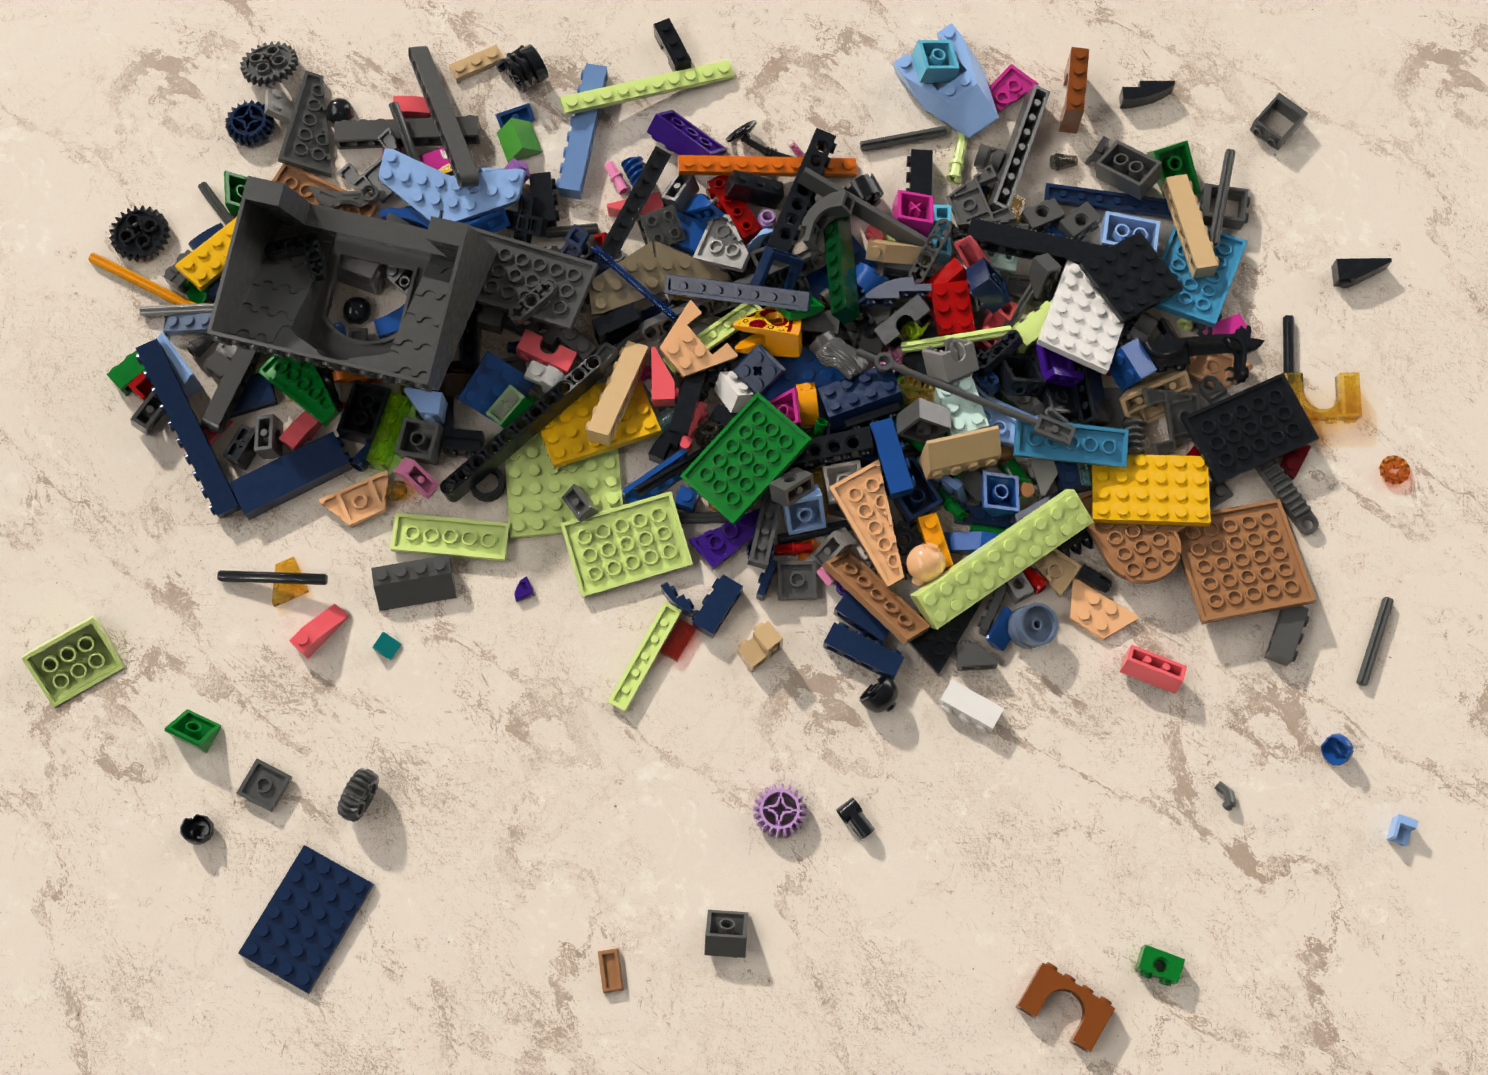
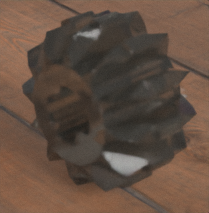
M714 420L699 424L698 428H695V442L701 449H705L724 429V425H721L720 421L714 422Z

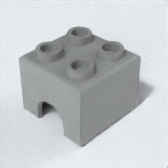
M951 337L944 340L945 351L940 350L937 352V349L932 350L931 346L922 349L927 376L945 381L947 384L956 383L960 377H970L973 375V372L979 370L974 343L971 341Z

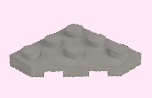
M724 214L721 218L709 220L693 258L708 265L744 273L750 256L730 215Z

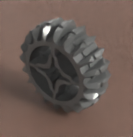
M360 768L350 777L345 789H343L337 807L338 814L343 819L355 822L363 816L376 794L379 776L370 769Z

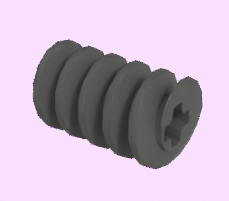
M1129 418L1125 419L1122 424L1123 429L1129 430L1128 455L1145 453V450L1142 449L1145 446V442L1142 440L1146 439V436L1143 435L1146 432V428L1143 426H1146L1147 422L1144 420Z

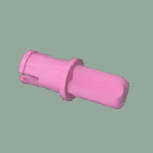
M613 161L606 162L604 167L610 176L611 183H614L620 195L626 194L629 191V187L623 179V173L619 172Z

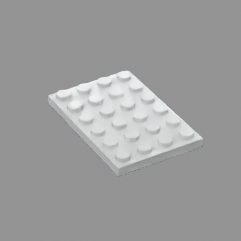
M1067 260L1036 344L1106 375L1109 371L1124 323L1122 324L1079 265Z

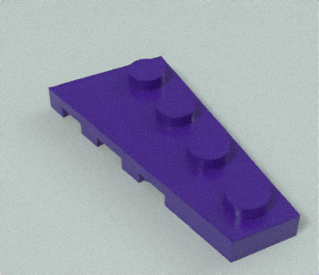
M760 508L745 514L735 526L731 522H727L719 528L709 530L701 536L689 539V542L714 570L753 539Z

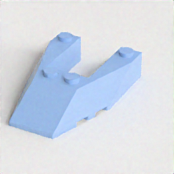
M951 23L937 32L938 40H951L960 68L954 80L951 82L920 83L913 59L908 53L893 62L896 75L924 111L930 112L938 120L946 122L951 128L970 139L997 121L999 116L983 68L963 36Z

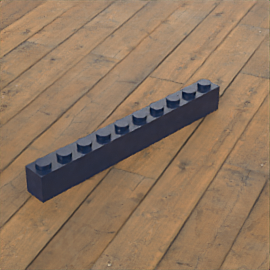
M156 338L136 347L135 349L138 353L135 355L140 365H144L146 371L143 373L147 381H152L154 385L151 389L155 397L160 398L162 402L160 405L164 415L168 414L170 418L168 424L173 432L176 431L178 438H176L180 448H184L187 453L184 455L189 465L192 464L195 469L192 472L197 482H201L203 486L201 492L205 499L209 498L211 502L209 508L212 514L222 519L241 510L242 508L161 343Z

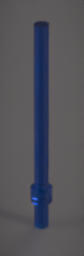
M596 244L591 246L590 250L600 258L603 264L609 265L672 321L677 318V315L615 262L608 252H604Z

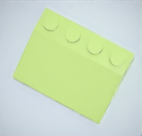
M95 614L28 651L21 657L53 708L125 667Z

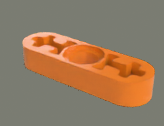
M347 371L332 372L334 383H354V380L367 383L383 382L379 378L374 380L358 374V376L349 374Z

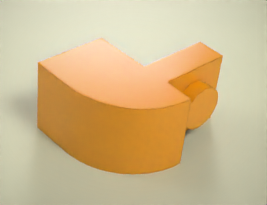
M815 382L796 384L801 426L815 425L817 418H819Z

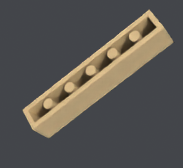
M1187 174L1166 177L1162 190L1192 278L1212 276L1219 267V259L1217 256L1215 257L1213 242L1209 240L1208 228L1204 225L1202 211H1199L1197 196H1194L1192 182L1189 181Z
M627 341L625 347L621 348L620 358L613 365V373L607 378L605 390L600 393L598 406H595L593 409V417L586 424L585 431L587 432L588 440L610 446L649 360V347L646 345Z

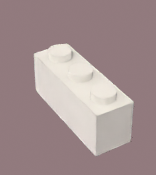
M954 680L950 681L939 702L944 711L956 713L962 721L972 722L976 725L977 729L985 733L987 731L991 733L1004 708Z

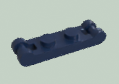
M958 503L961 508L969 513V518L965 517L958 521L954 517V523L970 526L973 523L1007 529V527L1013 525V522H1008V517H1012L1016 513L992 517L982 506Z

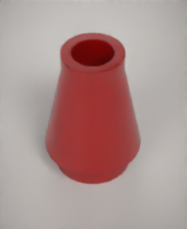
M1030 567L1022 571L1036 595L1048 586L1045 582L1046 579Z

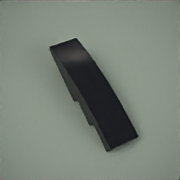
M701 371L685 377L672 416L669 432L688 436L691 422H693L696 408L699 405L707 372Z

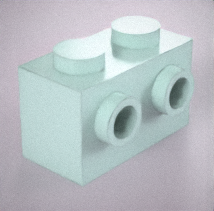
M983 250L994 269L1002 277L1006 278L1007 274L1015 275L1018 257Z

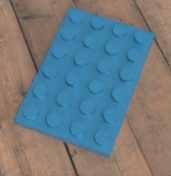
M1174 225L1161 259L1183 286V290L1153 308L1215 328L1247 240L1221 232L1219 244L1213 250L1215 257L1217 256L1219 259V267L1216 269L1215 274L1192 278ZM1208 228V237H1210L1211 228Z

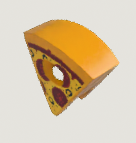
M767 306L733 323L734 329L755 333L735 346V352L749 354L759 344H762L772 356L800 357L802 353L801 319L788 320L774 307Z

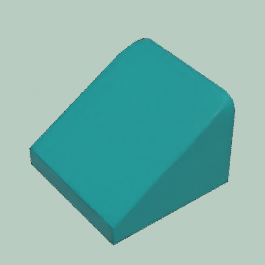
M382 632L372 648L391 661L402 644L387 633Z

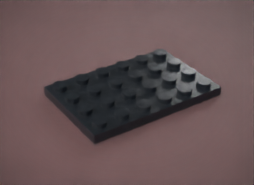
M1284 373L1188 414L1181 419L1201 458L1205 461L1216 486L1319 439Z

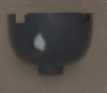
M885 674L877 679L878 683L875 685L871 684L859 698L862 705L874 713H880L885 710L889 712L896 706L895 700L898 697L897 685L888 674Z

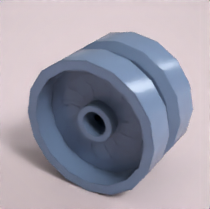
M1032 603L1017 608L1011 613L1007 622L1008 633L1011 640L1019 647L1031 649L1050 643L1056 637L1058 619L1055 612L1049 606L1043 603Z

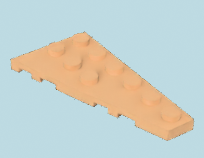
M878 459L829 487V490L886 588L904 579Z

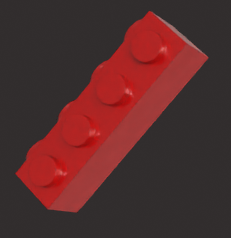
M719 175L707 181V196L710 200H714L715 206L724 214L730 215L744 245L749 244L762 230V227L745 202L726 197L725 182L729 176Z

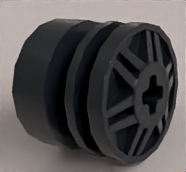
M530 44L519 50L520 58L513 53L511 58L506 57L503 59L510 80L520 92H524L527 90V87L531 88L533 86L532 79L536 83H540L549 77L541 56Z

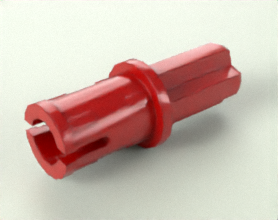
M792 541V544L775 545L776 556L813 554L812 541L803 543Z

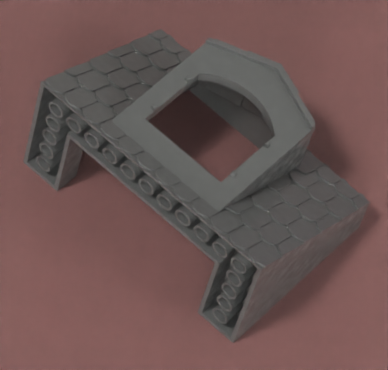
M248 176L207 334L213 336V340L228 346L233 344L245 350L253 349L263 354L271 353L276 357L284 359L288 357L301 363L306 361L311 365L318 367L323 365L335 371H347V373L357 376L361 374L374 380L379 378L391 384H395L396 381V383L402 384V386L408 388L417 387L425 392L439 391L455 354L454 352L474 309L476 300L485 283L487 274L495 259L497 250L469 224L431 216L428 229L311 204L284 183ZM309 233L316 234L321 244L327 277L322 281H314L311 278L305 254L279 261H270L265 253L266 245L271 242ZM313 241L309 242L310 248H314ZM290 245L288 249L294 250L297 248V245ZM312 255L310 259L316 260L319 258V255ZM344 256L413 272L397 333L380 340L362 341L344 335L332 324L328 315L332 307V300ZM319 266L315 267L316 273H319L320 269Z

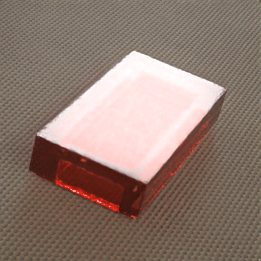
M679 619L660 653L678 662L697 628Z

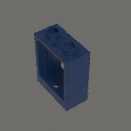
M766 245L750 284L763 286L773 261L777 260L791 265L781 288L793 290L805 261L796 254Z

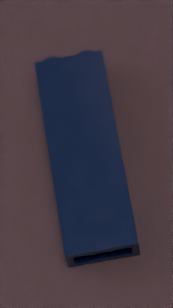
M331 432L229 482L248 520L352 470L353 468L350 464L352 458L348 451L344 453L342 447L345 445L341 437H336L334 432Z

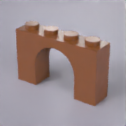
M1071 47L1064 71L1063 86H1067V91L1060 116L1059 132L1077 134L1085 106L1089 49Z
M1049 962L1046 964L1041 963L1015 1007L1030 1017L1035 1018L1052 992L1066 991L1072 994L1081 1005L1082 1018L1069 1042L1086 1053L1091 1052L1115 1010L1111 1006L1112 1002L1102 996L1098 998L1093 994L1094 991L1085 985L1081 987L1076 984V979L1066 973L1062 975L1053 964Z

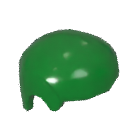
M187 280L185 287H189L186 294L187 297L197 304L206 303L210 299L207 292L211 286L209 285L203 291H200Z

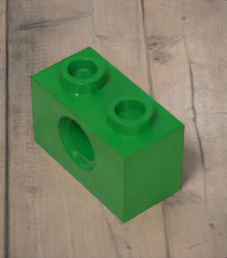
M1145 944L1141 947L1134 970L1140 972L1139 975L1144 978L1151 979L1154 977L1160 979L1159 983L1171 986V984L1174 985L1179 982L1185 959ZM1156 961L1163 964L1162 972H1158L1155 969Z

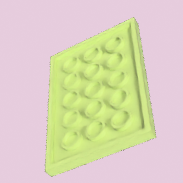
M671 491L598 512L582 522L574 519L560 523L582 598L693 565Z

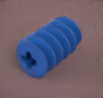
M641 156L629 157L621 162V166L632 188L645 166Z

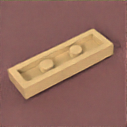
M496 44L450 64L449 69L456 82H459L494 67L504 57Z

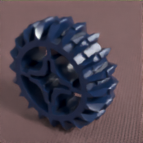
M251 99L250 103H247L244 100L242 105L237 103V108L232 107V112H227L228 118H225V128L228 131L229 137L241 146L245 144L249 148L250 144H253L255 147L258 142L263 144L262 140H268V135H272V129H275L274 118L265 114V104L262 105L259 101L254 103ZM237 128H241V130H245V132H241L237 130Z

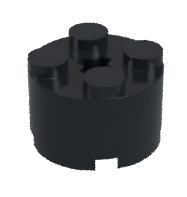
M871 173V176L868 174L861 175L850 182L851 186L848 189L846 186L843 188L874 207L882 202L880 198L884 192L873 173Z

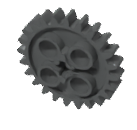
M271 41L269 45L264 43L262 47L257 45V49L251 48V53L246 52L247 57H242L243 62H240V69L248 83L252 82L253 85L258 83L259 87L263 83H265L266 87L269 83H272L274 86L276 81L282 83L281 79L288 80L287 75H293L292 71L297 70L296 66L299 65V60L295 49H292L291 45L287 46L286 43L281 45L280 41L273 44V41Z

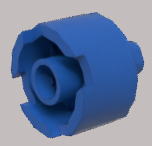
M858 262L855 266L857 291L861 296L862 294H867L876 286L889 281V279L883 274L880 277V274L874 271V268L862 262Z

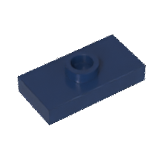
M770 559L765 573L761 572L758 579L760 586L756 593V599L761 601L765 599L777 569V561Z

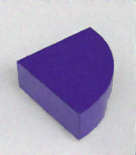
M527 576L521 579L514 593L516 602L534 595Z

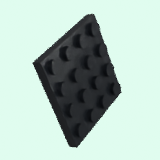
M1141 231L1081 262L1079 265L1122 324L1183 290V286Z

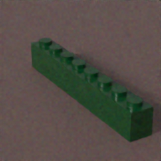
M850 216L833 220L824 230L831 315L845 325L860 317Z

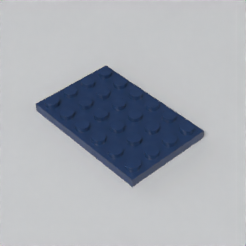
M304 845L238 954L310 994L374 884Z

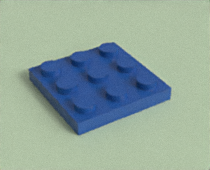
M487 351L457 399L495 422L486 412L510 384L526 397L535 383L526 380L522 372Z

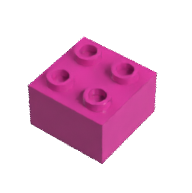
M898 190L892 204V217L928 237L933 225V196Z

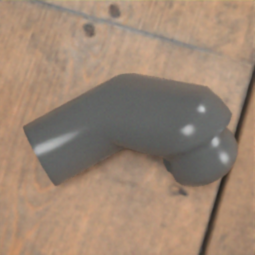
M1219 781L1214 789L1224 796L1223 808L1231 811L1237 804L1234 791Z

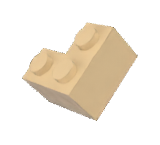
M769 621L759 623L753 629V638L749 641L747 639L738 646L737 653L752 672L783 648V637Z

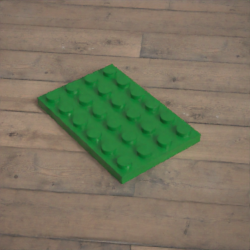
M757 392L680 477L735 526L769 489V483L779 478L810 445L813 439Z

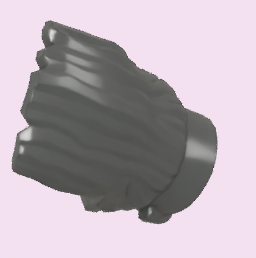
M832 331L816 336V339L808 347L823 366L835 367L848 380L852 379L853 376H857V374H861L869 365L866 359L856 356L857 349L846 344L841 338L836 337Z

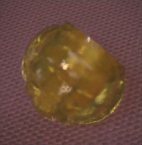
M396 480L388 484V497L393 501L404 499L407 495L405 482Z

